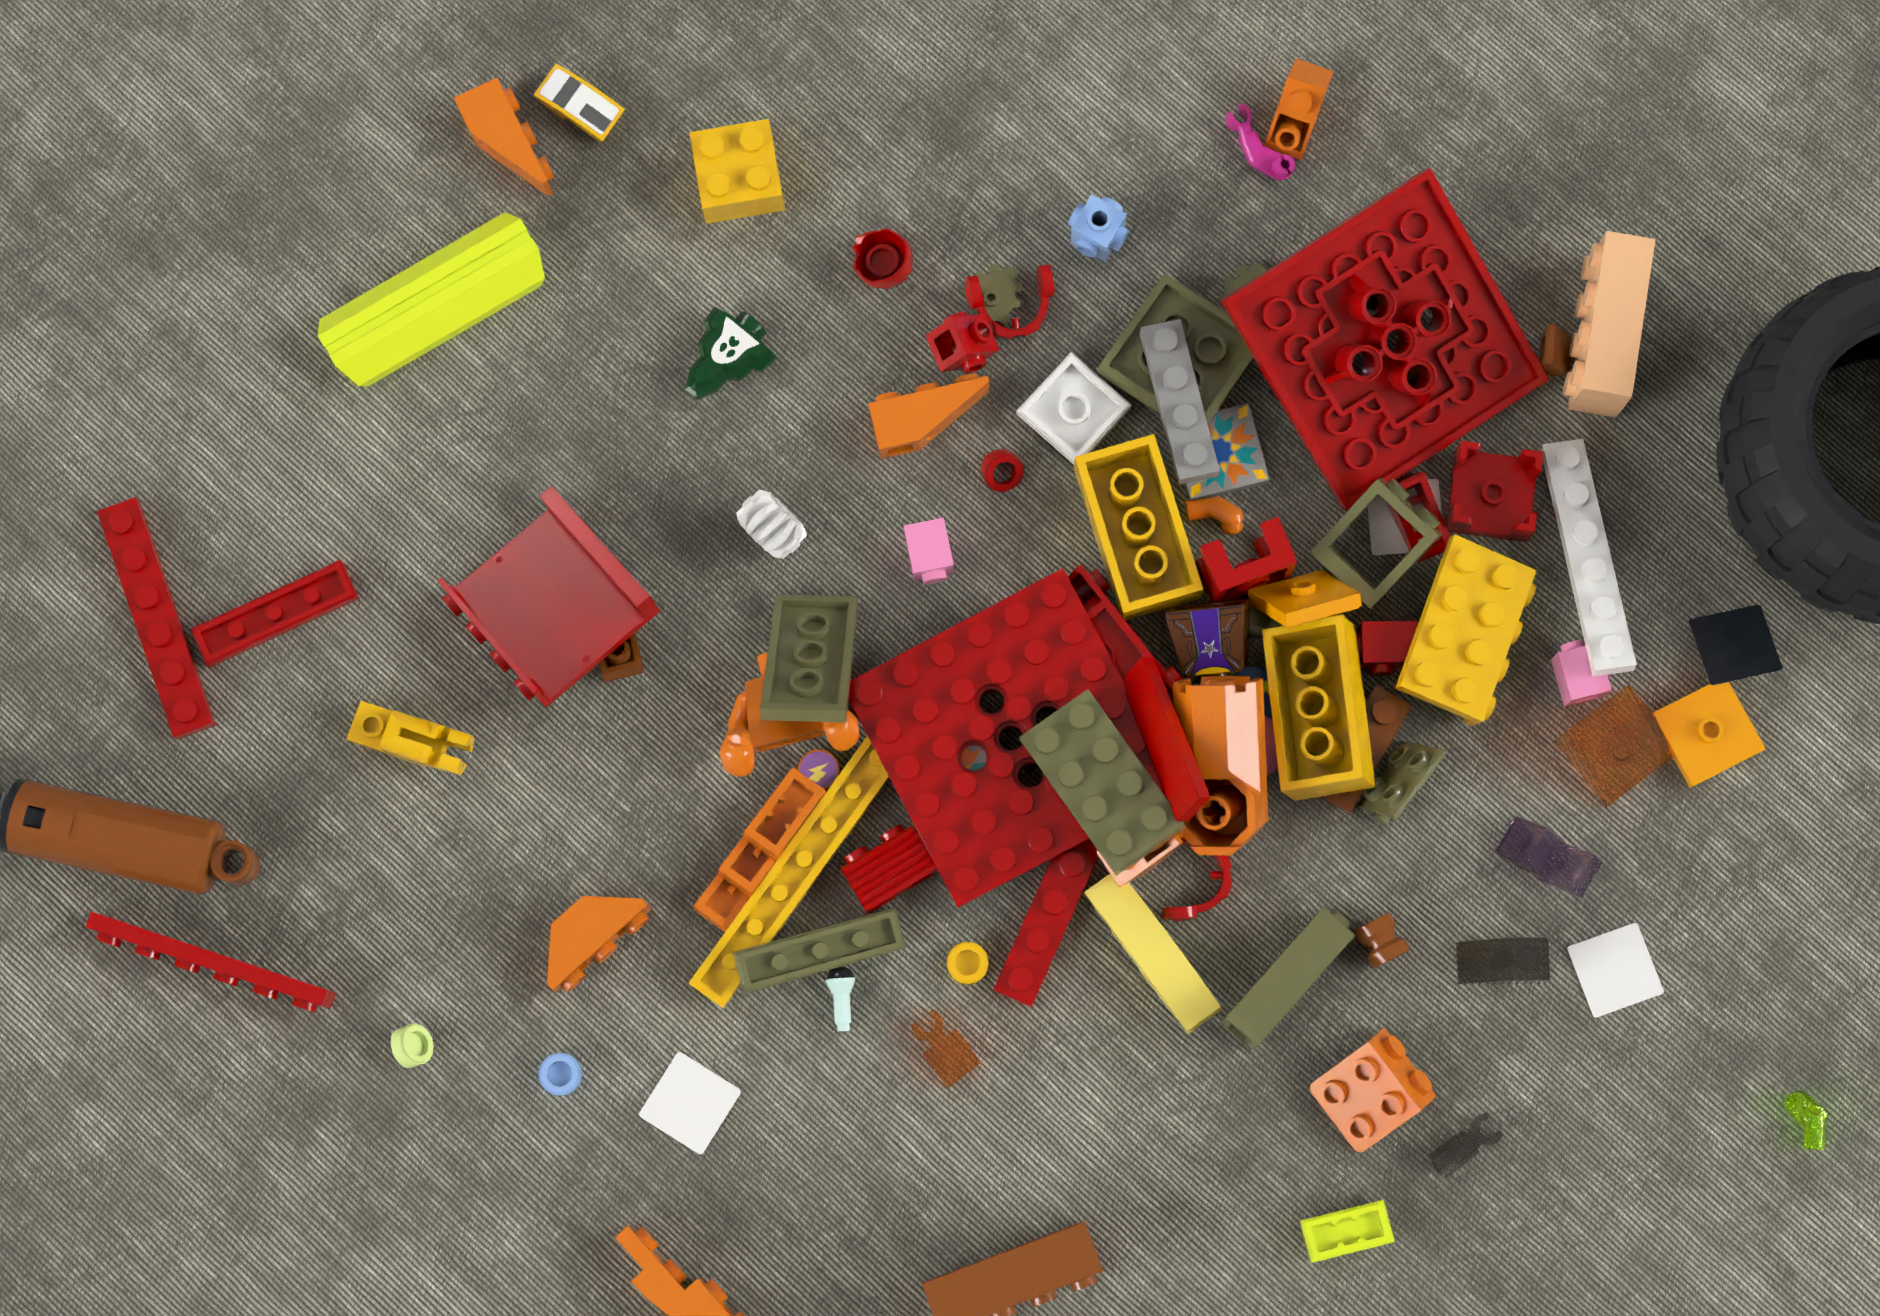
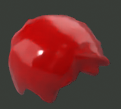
M888 228L865 232L861 236H856V244L853 245V251L856 256L853 262V270H855L859 279L868 286L890 290L908 279L913 269V253L906 239Z

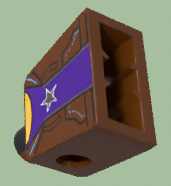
M1250 598L1172 606L1165 613L1185 677L1203 675L1204 677L1229 676V673L1243 671L1247 666Z

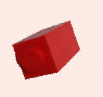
M1362 621L1356 633L1361 670L1369 669V675L1389 676L1394 674V669H1402L1419 621Z

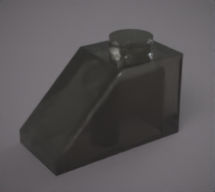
M1548 937L1498 938L1456 942L1457 985L1542 984L1549 981Z

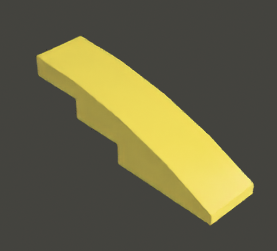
M1109 874L1084 892L1088 901L1109 926L1114 937L1135 962L1140 973L1188 1034L1222 1010V1007L1130 883L1119 887L1112 875Z

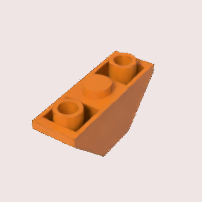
M582 896L551 924L547 985L557 993L563 988L566 992L574 989L586 977L583 972L584 969L594 960L598 964L605 961L618 948L614 942L626 932L630 936L648 922L649 918L646 914L652 908L642 898Z

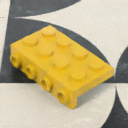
M1454 534L1449 537L1395 689L1463 717V723L1469 726H1474L1487 720L1495 708L1496 697H1493L1497 682L1503 680L1509 668L1510 661L1506 659L1510 645L1517 641L1522 631L1523 623L1519 621L1523 608L1530 604L1535 594L1536 585L1532 582L1537 570Z

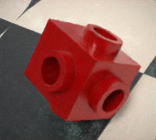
M964 311L955 313L944 319L943 324L925 335L940 372L962 369L965 374L976 372L987 365L986 359L1000 351L985 314L967 316Z

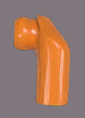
M1214 496L1185 501L1188 521L1214 518L1221 523V529L1227 535H1235L1243 530L1242 520L1244 519V514L1241 508L1223 497Z

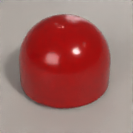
M1007 449L993 450L982 461V477L986 484L995 491H1009L1015 488L1023 477L1024 469L1022 462L1013 452ZM1009 462L1012 465L1011 477L1003 482L995 480L993 478L995 467L1000 463Z

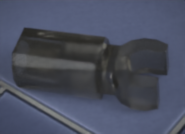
M1487 1112L1479 1114L1472 1119L1469 1131L1465 1133L1463 1130H1460L1428 1154L1430 1162L1443 1178L1446 1179L1478 1155V1147L1495 1144L1502 1138L1503 1133L1501 1130L1496 1131L1490 1137H1486L1481 1133V1123L1490 1117Z

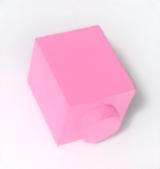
M944 518L904 525V534L914 581L923 580L925 585L936 584L946 581L947 575L954 574V564Z
M1584 639L1561 645V652H1558L1551 659L1564 707L1603 698L1612 691L1608 675L1592 676Z

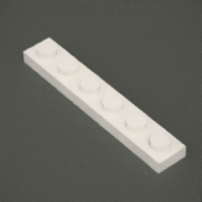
M1576 439L1543 444L1541 451H1544L1543 464L1592 676L1634 671L1637 664L1584 440Z

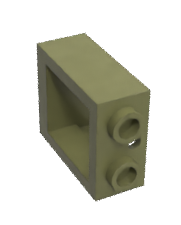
M1383 478L1377 479L1309 552L1337 579L1360 592L1361 601L1370 609L1375 607L1443 535L1436 528L1440 521L1423 506L1417 511L1406 500L1410 494L1393 478L1388 482ZM1380 495L1424 537L1377 586L1333 544Z

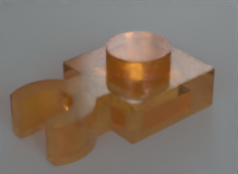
M932 1009L929 1014L935 1021V1028L931 1032L921 1031L916 1023H913L911 1027L918 1039L931 1044L932 1047L925 1051L923 1056L948 1089L982 1063L957 1029L946 1036L943 1032L944 1025L941 1015Z

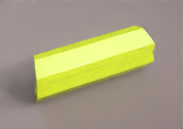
M504 212L319 319L318 338L328 351L335 367L358 386L368 387L541 287L545 276L539 248L533 238L530 237L522 220Z

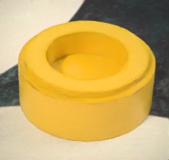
M962 942L950 950L947 957V969L950 976L958 983L965 985L975 984L982 980L987 973L989 966L988 956L980 945L973 942Z

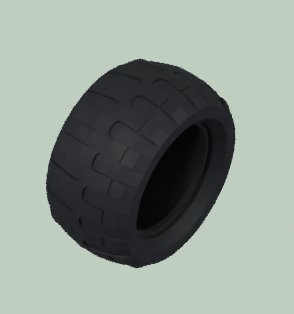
M1880 266L1867 272L1861 270L1830 278L1817 285L1807 294L1790 302L1772 318L1749 344L1740 358L1730 383L1726 387L1719 413L1721 424L1720 439L1717 443V471L1719 483L1724 484L1725 494L1728 499V515L1739 537L1744 535L1749 545L1758 554L1759 557L1756 561L1764 571L1776 581L1781 579L1785 581L1790 587L1801 593V599L1825 611H1839L1844 614L1853 615L1855 620L1880 624V525L1873 523L1853 510L1839 497L1826 479L1814 449L1812 413L1816 394L1826 374L1851 363L1880 360Z

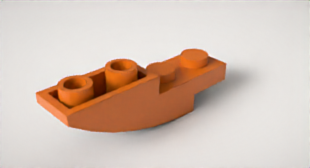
M627 1226L615 1237L643 1269L630 1282L668 1316H746L742 1311H739L736 1315L732 1313L724 1304V1301L729 1298L728 1295L712 1278L707 1283L702 1278H697L689 1287H686L683 1281L687 1278V1275L671 1258L667 1262L661 1259L654 1251L659 1244L643 1226L638 1230L633 1226Z

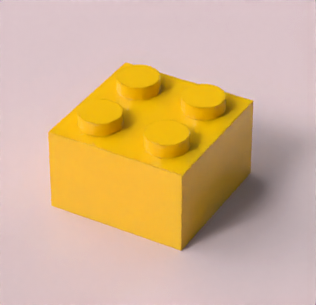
M769 119L689 132L701 206L706 224L785 210Z

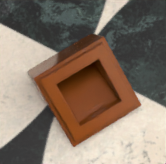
M1549 324L1541 335L1539 362L1547 375L1566 377L1567 372H1570L1571 357H1569L1571 337L1556 324Z

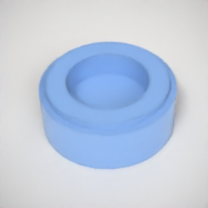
M565 1053L552 1054L542 1062L539 1068V1081L542 1087L551 1094L557 1096L571 1094L579 1087L582 1081L581 1065L571 1055Z

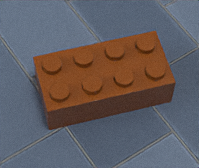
M1082 1221L922 1283L933 1316H1012L1017 1314L1014 1305L1027 1300L1031 1301L1033 1307L1056 1299L1055 1290L1070 1284L1072 1291H1077L1098 1283L1095 1274L1103 1272V1268L1086 1223Z

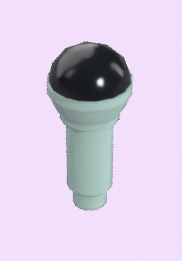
M843 966L831 969L827 974L826 983L831 994H833L834 1019L837 1031H850V992H852L855 977L849 968Z

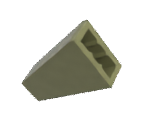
M1323 907L1220 1021V1024L1250 1051L1257 1048L1353 939L1355 935L1349 930L1352 926L1351 922L1333 908L1328 912Z

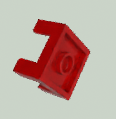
M1461 441L1454 452L1446 519L1448 532L1527 542L1534 534L1536 528L1537 512L1532 511L1536 478L1542 471L1544 451L1523 449L1519 456L1516 457L1479 452L1481 448L1480 443Z
M1279 516L1262 522L1260 525L1263 536L1255 539L1253 543L1259 559H1248L1234 566V569L1231 567L1220 540L1200 546L1199 551L1202 558L1197 559L1195 564L1211 602L1236 600L1247 596L1250 589L1290 579L1297 560Z

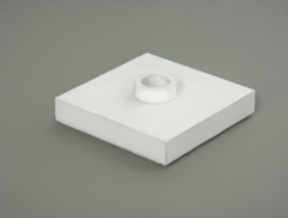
M1070 353L1017 409L1016 414L1074 464L1076 456L1092 452L1129 412L1132 405L1073 353Z

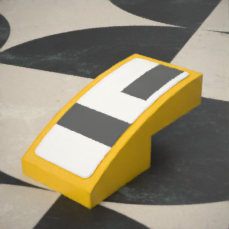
M557 63L532 95V97L560 118L570 120L599 143L605 139L625 110L600 90Z

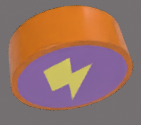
M816 749L809 751L801 758L798 771L828 791L840 774V767L834 755L826 750Z

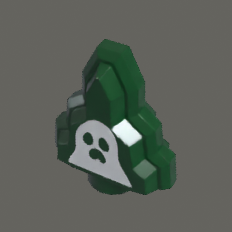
M714 306L703 322L706 331L698 342L700 357L690 368L685 391L695 400L717 392L728 380L741 381L753 370L758 372L764 371L777 358L761 340L766 335V330L744 311L734 318Z

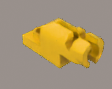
M360 701L346 738L349 742L427 768V766L459 776L464 772L467 764L462 762L461 759L446 755L447 748L451 746L472 753L474 737L470 734L397 710L391 711L364 701Z

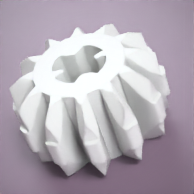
M758 490L753 496L750 495L745 500L740 510L736 513L739 524L746 530V533L773 557L784 559L790 552L793 553L801 545L800 542L806 537L803 524L770 492Z

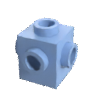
M1091 194L1085 205L1079 203L1068 221V225L1072 226L1070 243L1082 254L1091 258L1096 257L1106 262L1113 249L1117 252L1119 251L1129 233V230L1125 228L1127 213L1123 212L1122 206L1108 197L1099 199ZM1094 220L1103 226H1096L1092 221Z

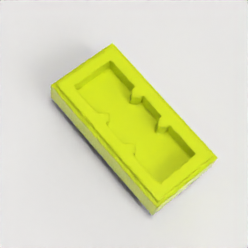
M1384 1200L1300 1220L1310 1263L1395 1242Z

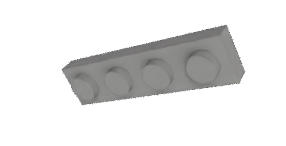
M1181 319L1141 327L1140 337L1178 485L1219 476L1220 469Z

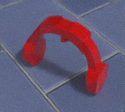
M1049 264L1037 267L1039 307L1033 320L1025 327L1020 328L1019 318L1011 319L1013 329L1002 327L990 318L984 305L977 275L965 277V291L969 308L975 309L977 315L985 314L988 324L992 328L993 336L1002 339H1012L1018 336L1026 337L1041 328L1040 324L1048 310L1049 298L1054 296V280Z
M1184 837L1181 838L1183 841L1182 845L1192 846ZM1212 855L1220 871H1210V879L1221 880L1216 894L1209 901L1199 905L1163 908L1162 919L1173 921L1196 919L1198 913L1209 910L1226 899L1232 886L1230 873L1232 865L1229 856Z

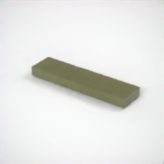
M891 907L732 953L742 991L746 994L906 948L896 908Z

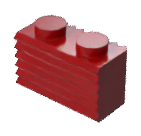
M902 824L880 836L883 841L882 844L868 851L866 846H862L844 858L847 864L840 869L866 914L872 913L874 910L939 872L913 825L904 829Z

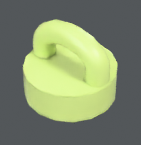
M416 1023L400 1027L392 1033V1053L402 1067H417L430 1060L434 1048L433 1040L428 1030L422 1025Z

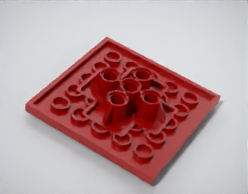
M1431 168L1424 169L1220 300L1340 507L1345 511H1348L1377 479L1383 478L1386 482L1391 478L1394 480L1398 479L1550 380ZM1371 295H1375L1379 301L1374 316H1370L1366 309V302ZM1429 308L1433 317L1430 321V327L1425 329L1421 324V315L1425 309ZM1395 330L1399 339L1396 343V349L1391 352L1386 342L1388 334ZM1361 352L1365 361L1362 371L1356 374L1352 367V360L1357 353ZM1415 365L1419 374L1416 378V384L1411 387L1407 381V373Z
M1063 568L850 680L848 699L957 908L1089 840L1087 834L1044 773L1041 783L1037 786L1026 787L1020 782L1022 769L1029 765L1039 766L1023 743L1016 750H1006L1001 746L1000 739L1006 730L1017 729L1024 734L1037 725V718L1042 711L1047 709L1057 711L1088 689L1166 797L1127 700L1126 685ZM991 692L999 693L1004 698L1002 709L994 714L983 711L981 707L983 697ZM972 745L981 747L987 756L984 766L977 770L966 768L962 762L964 750Z

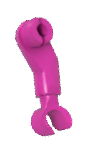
M1243 103L1238 106V111L1243 116L1244 123L1237 122L1230 111L1226 116L1225 122L1230 130L1239 133L1238 141L1247 163L1275 180L1281 181L1289 178L1295 169L1294 159L1287 154H1280L1262 145L1257 131H1253L1250 125L1252 115L1249 107Z

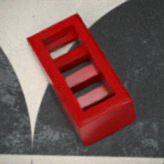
M1415 472L1396 480L1406 490L1415 488L1417 495L1406 499L1412 506L1422 503L1423 507L1440 521L1436 528L1443 535L1416 563L1443 553L1450 535L1425 472ZM1386 502L1409 551H1411L1418 543V540L1424 536L1419 531L1414 532L1412 525Z

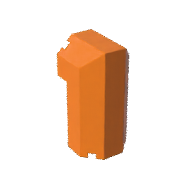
M1250 676L1201 677V685H1191V678L1180 679L1172 683L1173 706L1211 798L1188 822L1183 821L1186 828L1180 831L1178 835L1180 838L1184 837L1198 855H1233L1249 843L1269 821L1263 678L1256 677L1250 680Z

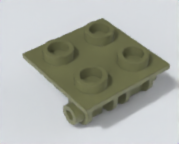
M1406 741L1404 745L1399 746L1393 751L1388 760L1389 765L1379 777L1375 778L1376 787L1365 789L1363 792L1364 797L1357 806L1360 809L1374 812L1375 815L1373 817L1384 826H1387L1390 821L1396 822L1407 807V804L1413 800L1412 797L1420 791V787L1424 785L1435 771V767L1447 752L1442 749Z

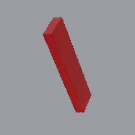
M339 560L191 628V632L206 666L211 668L360 598L344 562Z
M1141 657L1123 678L1126 685V697L1176 821L1188 822L1211 796L1154 658Z

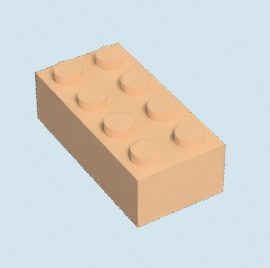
M1606 231L1599 243H1593L1590 256H1585L1581 279L1587 280L1584 294H1579L1575 310V318L1581 319L1578 333H1573L1569 349V357H1575L1572 372H1567L1563 395L1569 396L1567 410L1616 418L1632 398L1656 239Z

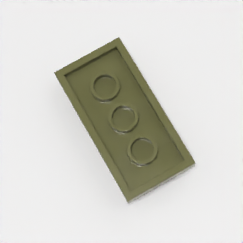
M775 595L760 706L761 720L846 723L858 614V596Z
M1088 689L1019 737L1115 876L1186 828L1183 821H1176L1169 801Z

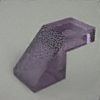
M1518 816L1514 818L1495 851L1500 856L1550 886L1580 898L1585 894L1603 863L1594 854L1563 843L1548 828Z

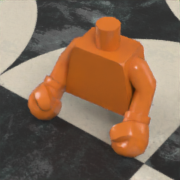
M766 652L757 656L761 677L745 682V691L736 697L728 721V732L720 747V759L727 773L736 777H745L754 770V754L822 736L827 737L835 750L846 751L852 748L859 739L858 721L848 709L846 723L761 720L760 706L768 654Z

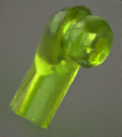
M1794 1091L1787 1095L1784 1101L1786 1111L1804 1127V1149L1826 1150V1111L1803 1091Z

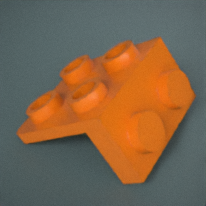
M1385 1028L1310 1085L1312 1095L1357 1152L1366 1151L1422 1111L1436 1097L1427 1075L1414 1067L1407 1058L1406 1050L1401 1041L1395 1036L1390 1035Z

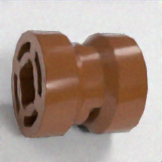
M1390 912L1353 931L1357 941L1360 944H1364L1366 948L1370 947L1372 950L1368 953L1367 959L1373 969L1410 950L1404 938H1395L1396 922Z

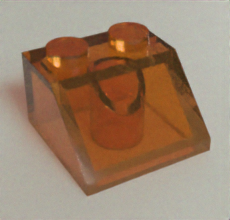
M1630 685L1626 686L1554 741L1606 807L1673 757L1655 716Z

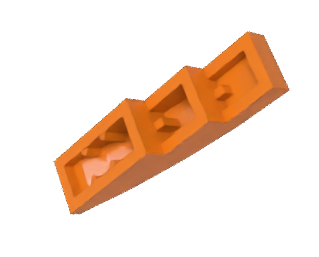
M792 767L745 829L743 837L720 866L718 874L694 904L693 910L720 930L726 932L823 798L826 790Z

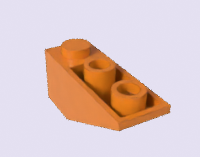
M494 78L454 97V101L477 147L545 195L553 194L548 181L555 177L545 156L537 159L531 146L538 142L528 122L520 124L514 113L521 108L511 87L503 90L498 78Z
M975 373L957 377L954 380L955 383L939 387L938 383H927L916 387L914 393L899 396L898 392H888L877 396L875 402L868 403L880 459L919 451L989 392L988 376L978 377V374Z

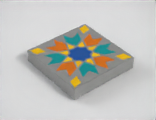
M1249 403L1218 410L1208 427L1220 473L1217 477L1184 483L1189 500L1223 495L1268 484L1270 481Z

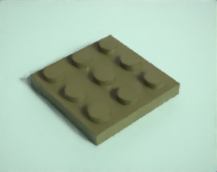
M1164 273L1097 367V374L1160 414L1140 337V328L1181 319L1205 416L1209 425L1254 358L1228 313Z

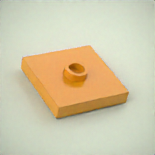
M1323 570L1248 590L1250 604L1286 628L1361 607L1360 592Z
M1729 682L1718 685L1708 684L1650 714L1689 788L1766 750Z

